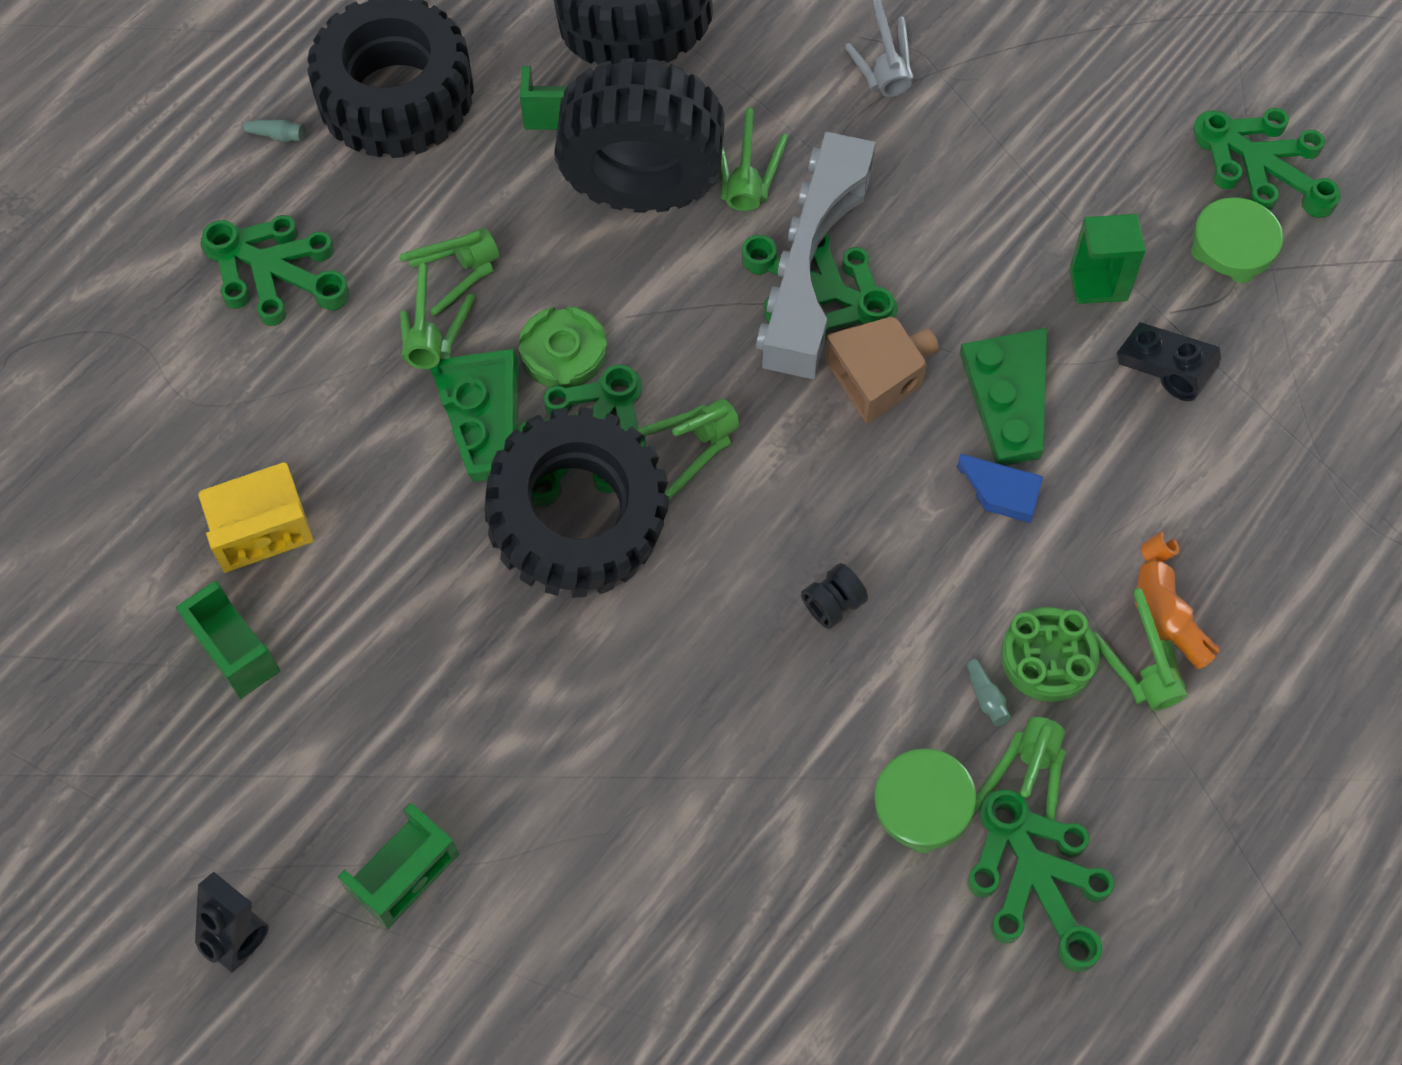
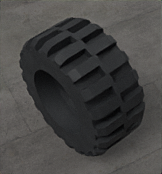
M368 0V2L358 4L356 1L347 5L345 12L341 15L336 12L326 22L327 28L321 27L314 37V44L310 47L308 53L309 67L307 71L320 117L323 123L328 126L329 132L337 140H344L345 146L360 152L363 148L366 150L367 155L381 157L382 153L390 154L392 158L404 157V153L415 151L416 155L426 152L428 145L435 143L438 146L448 138L447 132L452 131L454 133L464 122L463 116H466L470 111L474 83L466 40L462 36L461 29L453 19L448 18L447 13L435 5L429 8L428 2L424 0ZM406 65L423 70L411 81L395 87L376 88L361 83L371 73L388 66Z
M554 0L559 30L565 45L582 60L590 64L596 62L597 65L607 61H611L612 64L620 63L622 59L634 58L635 62H646L647 59L659 62L665 60L666 63L677 59L678 53L682 51L687 53L695 46L696 40L700 41L713 17L712 0Z
M627 58L615 64H612L611 61L603 62L595 70L588 68L582 72L564 90V96L561 98L554 150L555 161L567 182L570 181L573 189L580 194L586 193L590 200L598 204L605 202L610 204V207L613 209L622 210L623 208L634 209V212L646 213V210H656L657 213L666 212L674 206L680 209L688 206L693 199L697 201L702 198L719 178L725 125L724 110L709 86L705 87L702 79L693 73L689 76L685 74L681 67L673 64L670 67L660 65L659 61L647 59L646 62H635L634 58Z
M580 407L578 415H568L566 408L555 409L551 411L550 420L544 421L540 415L527 420L525 431L521 432L515 429L505 439L504 450H497L491 463L490 475L487 478L484 507L485 522L489 525L488 536L493 548H499L501 551L500 560L508 570L516 567L521 571V581L531 587L535 581L546 585L545 593L558 596L560 589L572 590V598L586 597L588 590L597 588L599 594L613 590L615 583L619 580L624 583L636 574L638 567L641 564H645L651 556L665 524L664 519L668 512L669 496L665 494L668 481L665 470L657 469L656 467L659 456L653 446L648 445L643 448L640 445L643 435L633 426L629 427L627 431L618 426L620 422L619 417L607 413L605 420L593 417L594 409ZM578 468L590 471L604 479L616 493L620 503L619 517L609 531L596 537L573 539L561 536L548 529L535 515L531 505V494L535 484L547 474L560 469Z

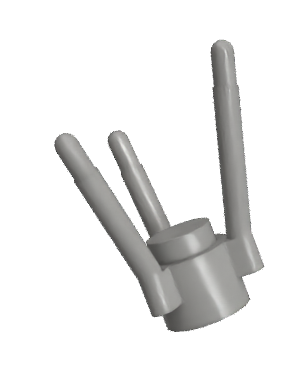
M873 0L886 53L876 59V66L873 72L851 43L845 45V50L866 77L871 91L880 89L883 96L894 97L906 92L914 81L910 68L906 22L903 16H900L897 20L899 57L895 52L881 0Z

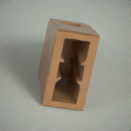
M888 317L827 335L824 360L865 423L868 424L923 385L927 366L925 358L938 353L939 345L935 335L929 328L908 336L898 319Z

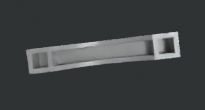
M825 132L821 148L813 147L808 167V173H812L813 176L811 182L803 181L798 201V207H803L801 217L793 215L788 234V241L793 242L790 252L785 250L782 252L778 267V276L783 277L780 287L772 286L768 300L767 312L772 313L770 323H761L757 337L756 349L763 350L762 368L815 379L825 343L827 317L817 301L811 283L810 264L818 244L828 230L848 211L864 202L873 169L876 146L874 141Z

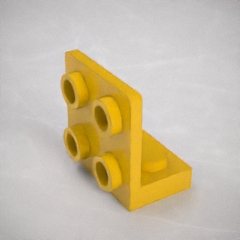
M279 463L201 490L198 493L210 532L206 533L210 548L224 573L314 542L287 463Z

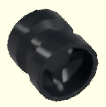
M842 563L827 572L826 579L821 583L813 582L801 591L802 600L808 611L818 623L827 629H831L842 621L843 613L848 609L855 610L868 601V594L861 580L848 566Z

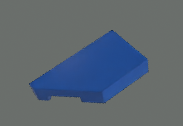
M960 454L957 468L961 474H965L976 491V497L985 511L1031 522L1043 476Z

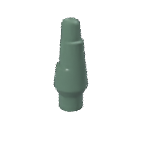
M288 119L246 121L243 126L244 131L247 133L267 136L272 140L284 143L292 140L303 141L306 135V129L303 124H294Z
M973 659L969 661L967 668L970 674V681L981 710L990 717L993 725L996 727L1008 723L1011 720V715L1006 708L1007 699L997 685H993L979 660Z

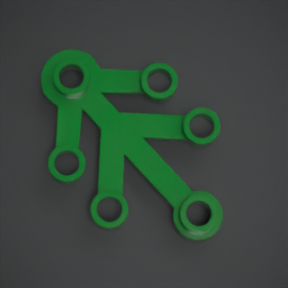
M1270 108L1264 113L1263 117L1232 119L1226 113L1215 110L1203 112L1196 118L1193 126L1195 140L1200 147L1211 151L1215 167L1213 180L1218 187L1227 190L1233 189L1238 185L1241 178L1242 167L1236 161L1231 160L1229 149L1242 156L1251 190L1249 200L1263 205L1268 210L1273 209L1279 192L1273 184L1268 183L1266 171L1303 194L1302 207L1309 215L1324 218L1334 212L1341 194L1338 185L1333 180L1320 178L1315 181L1280 159L1297 156L1305 159L1318 157L1325 144V138L1320 132L1305 130L1301 133L1299 139L1252 142L1244 137V135L1262 133L1269 137L1281 136L1288 125L1289 116L1280 108ZM1270 121H1276L1279 124H1273ZM1305 142H1310L1315 146H1309ZM1223 172L1230 173L1233 177H1227ZM1258 195H1265L1269 200L1262 199Z
M279 215L270 222L239 229L229 221L217 220L208 224L203 230L200 241L201 248L207 258L217 261L223 281L220 292L225 304L229 308L239 309L247 305L250 300V294L245 282L239 279L236 259L252 267L259 296L257 311L265 325L276 326L281 324L286 318V310L282 300L277 297L272 276L313 294L316 303L320 307L331 311L342 308L348 301L350 292L345 277L337 271L328 270L316 276L286 262L309 256L314 261H325L334 252L331 238L325 232H314L307 238L296 240L298 231L294 220L290 216ZM281 228H289V230H287L286 232H278V230ZM271 238L280 244L264 249H258L250 245ZM318 244H326L321 249H313ZM234 291H242L238 296H229ZM332 292H337L335 295L327 296ZM270 308H278L275 313H265Z
M826 233L820 242L824 246L816 249L812 259L815 261L819 274L810 270L811 283L819 305L838 302L847 308L825 314L827 317L825 339L830 330L857 323L863 325L888 317L896 318L898 312L897 302L887 289L876 287L868 267L869 255L864 249L852 247L847 249L843 255L842 269L845 274L854 277L858 291L843 285L830 252V237ZM753 235L747 238L742 245L743 266L749 272L756 275L771 272L778 276L781 257L776 255L775 242L765 235ZM755 257H762V258H764V259H763V260H755V259H753V258H755ZM857 259L860 260L862 264L853 265L849 261ZM767 297L764 302V317L770 322L772 313L767 312L769 297ZM870 309H879L881 312H880V313H875V312H871V311H869V310H870Z
M613 365L604 371L598 382L569 388L562 386L549 388L544 394L545 409L550 415L552 410L566 408L568 413L574 404L597 401L591 408L594 409L593 417L605 420L607 413L612 414L616 410L617 417L620 418V427L623 430L627 431L631 426L639 429L633 404L639 400L642 394V381L639 375L626 365ZM617 386L627 388V390L622 392L613 391ZM558 397L565 400L560 405L550 403L552 399ZM527 420L519 425L518 430L521 432L525 431ZM645 436L642 437L640 443L643 448L646 447ZM570 468L556 470L541 478L533 488L531 503L538 506H547L554 503L561 494L560 481ZM593 473L594 486L598 491L602 493L614 492L607 482L601 481L599 479L600 476ZM545 485L551 488L547 493L540 494L535 492L539 486Z
M999 789L991 792L983 800L980 807V820L988 835L979 863L972 868L968 876L967 885L969 890L975 896L981 898L989 897L995 893L1000 883V875L996 869L1007 841L1018 860L1003 908L995 915L991 924L993 936L999 942L1005 944L1013 943L1019 939L1024 930L1022 915L1032 886L1060 938L1057 953L1061 963L1069 970L1075 972H1084L1091 969L1101 957V939L1092 929L1076 924L1053 879L1080 888L1083 895L1092 902H1102L1109 897L1114 889L1113 876L1103 868L1088 869L1038 851L1028 835L1031 834L1054 841L1063 855L1077 857L1085 851L1089 843V834L1082 825L1077 823L1063 824L1030 812L1027 801L1015 791ZM999 809L1010 811L1013 821L1009 823L1001 822L996 817V811ZM1067 833L1076 834L1081 840V845L1079 847L1069 846L1064 840V835ZM979 873L989 875L992 879V886L987 888L980 887L975 882V875ZM1089 879H1101L1106 885V891L1096 892L1092 890L1089 885ZM1004 918L1012 920L1016 925V932L1012 934L1004 933L999 927V920ZM1079 944L1084 947L1086 958L1083 960L1073 958L1069 952V946Z

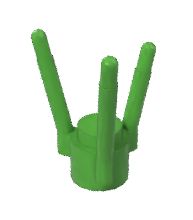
M750 107L745 110L740 166L735 168L731 175L729 174L727 158L723 147L721 170L719 171L722 184L721 199L726 200L729 207L739 211L755 210L759 207L760 202L765 203L768 201L769 187L788 141L787 134L784 133L780 136L763 179H761L758 171L750 167L754 110Z
M483 227L465 236L417 248L400 255L402 262L410 261L411 267H417L421 263H430L455 254L460 265L465 270L470 267L474 269L468 277L431 309L432 316L439 315L480 278L494 272L490 262L499 258V252L493 237L486 228Z
M426 263L419 264L415 324L413 328L410 325L408 312L405 310L400 312L403 341L401 358L406 360L409 365L419 369H431L439 364L440 358H450L452 344L475 301L474 294L467 295L443 339L439 328L435 324L425 321L428 269Z
M721 398L707 406L701 405L689 412L637 429L643 437L673 428L672 434L674 436H680L693 430L701 442H711V445L665 491V494L669 496V500L720 450L731 445L728 435L738 430L739 419L735 409L727 400Z
M1136 588L1133 592L1156 661V664L1140 672L1143 679L1140 683L1097 632L1093 633L1098 642L1099 651L1129 687L1136 704L1147 701L1151 711H1159L1182 702L1188 697L1179 672L1173 644L1171 641L1160 640L1142 589Z
M1032 717L1029 718L1024 732L1014 733L1008 750L976 795L974 816L980 809L983 800L994 790L1018 753H1021V760L1029 765L1020 791L1021 796L1024 798L1030 796L1039 769H1046L1050 765L1045 817L1055 820L1061 766L1066 755V751L1061 748L1066 734L1061 725L1047 718Z

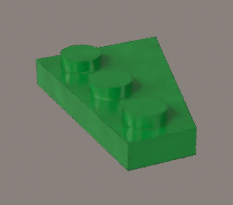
M1047 328L961 344L959 354L996 464L1006 466L1041 459L1044 445Z
M513 349L450 357L447 359L442 358L436 367L430 369L438 387L441 402L453 428L452 432L467 473L473 482L487 480L491 472V463L497 450H504L505 439L515 429L518 430V357Z

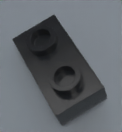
M1139 322L1117 351L1119 365L1159 377L1164 389L1173 397L1182 401H1193L1219 367L1221 353L1218 346Z
M212 872L198 884L195 943L200 953L207 960L213 963L218 961L232 973L261 945L268 933L269 925L251 911V901L215 872Z

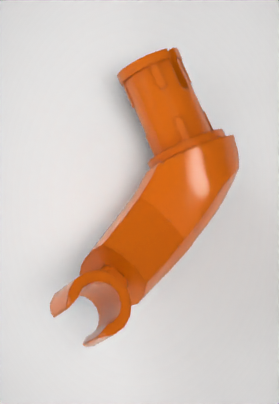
M1161 531L1141 545V553L1147 563L1140 566L1136 588H1140L1144 592L1160 640L1171 641L1196 669H1201L1216 658L1214 654H1218L1220 648L1193 621V609L1176 595L1175 572L1164 563L1179 554V545L1174 539L1165 543L1163 539L1164 534Z

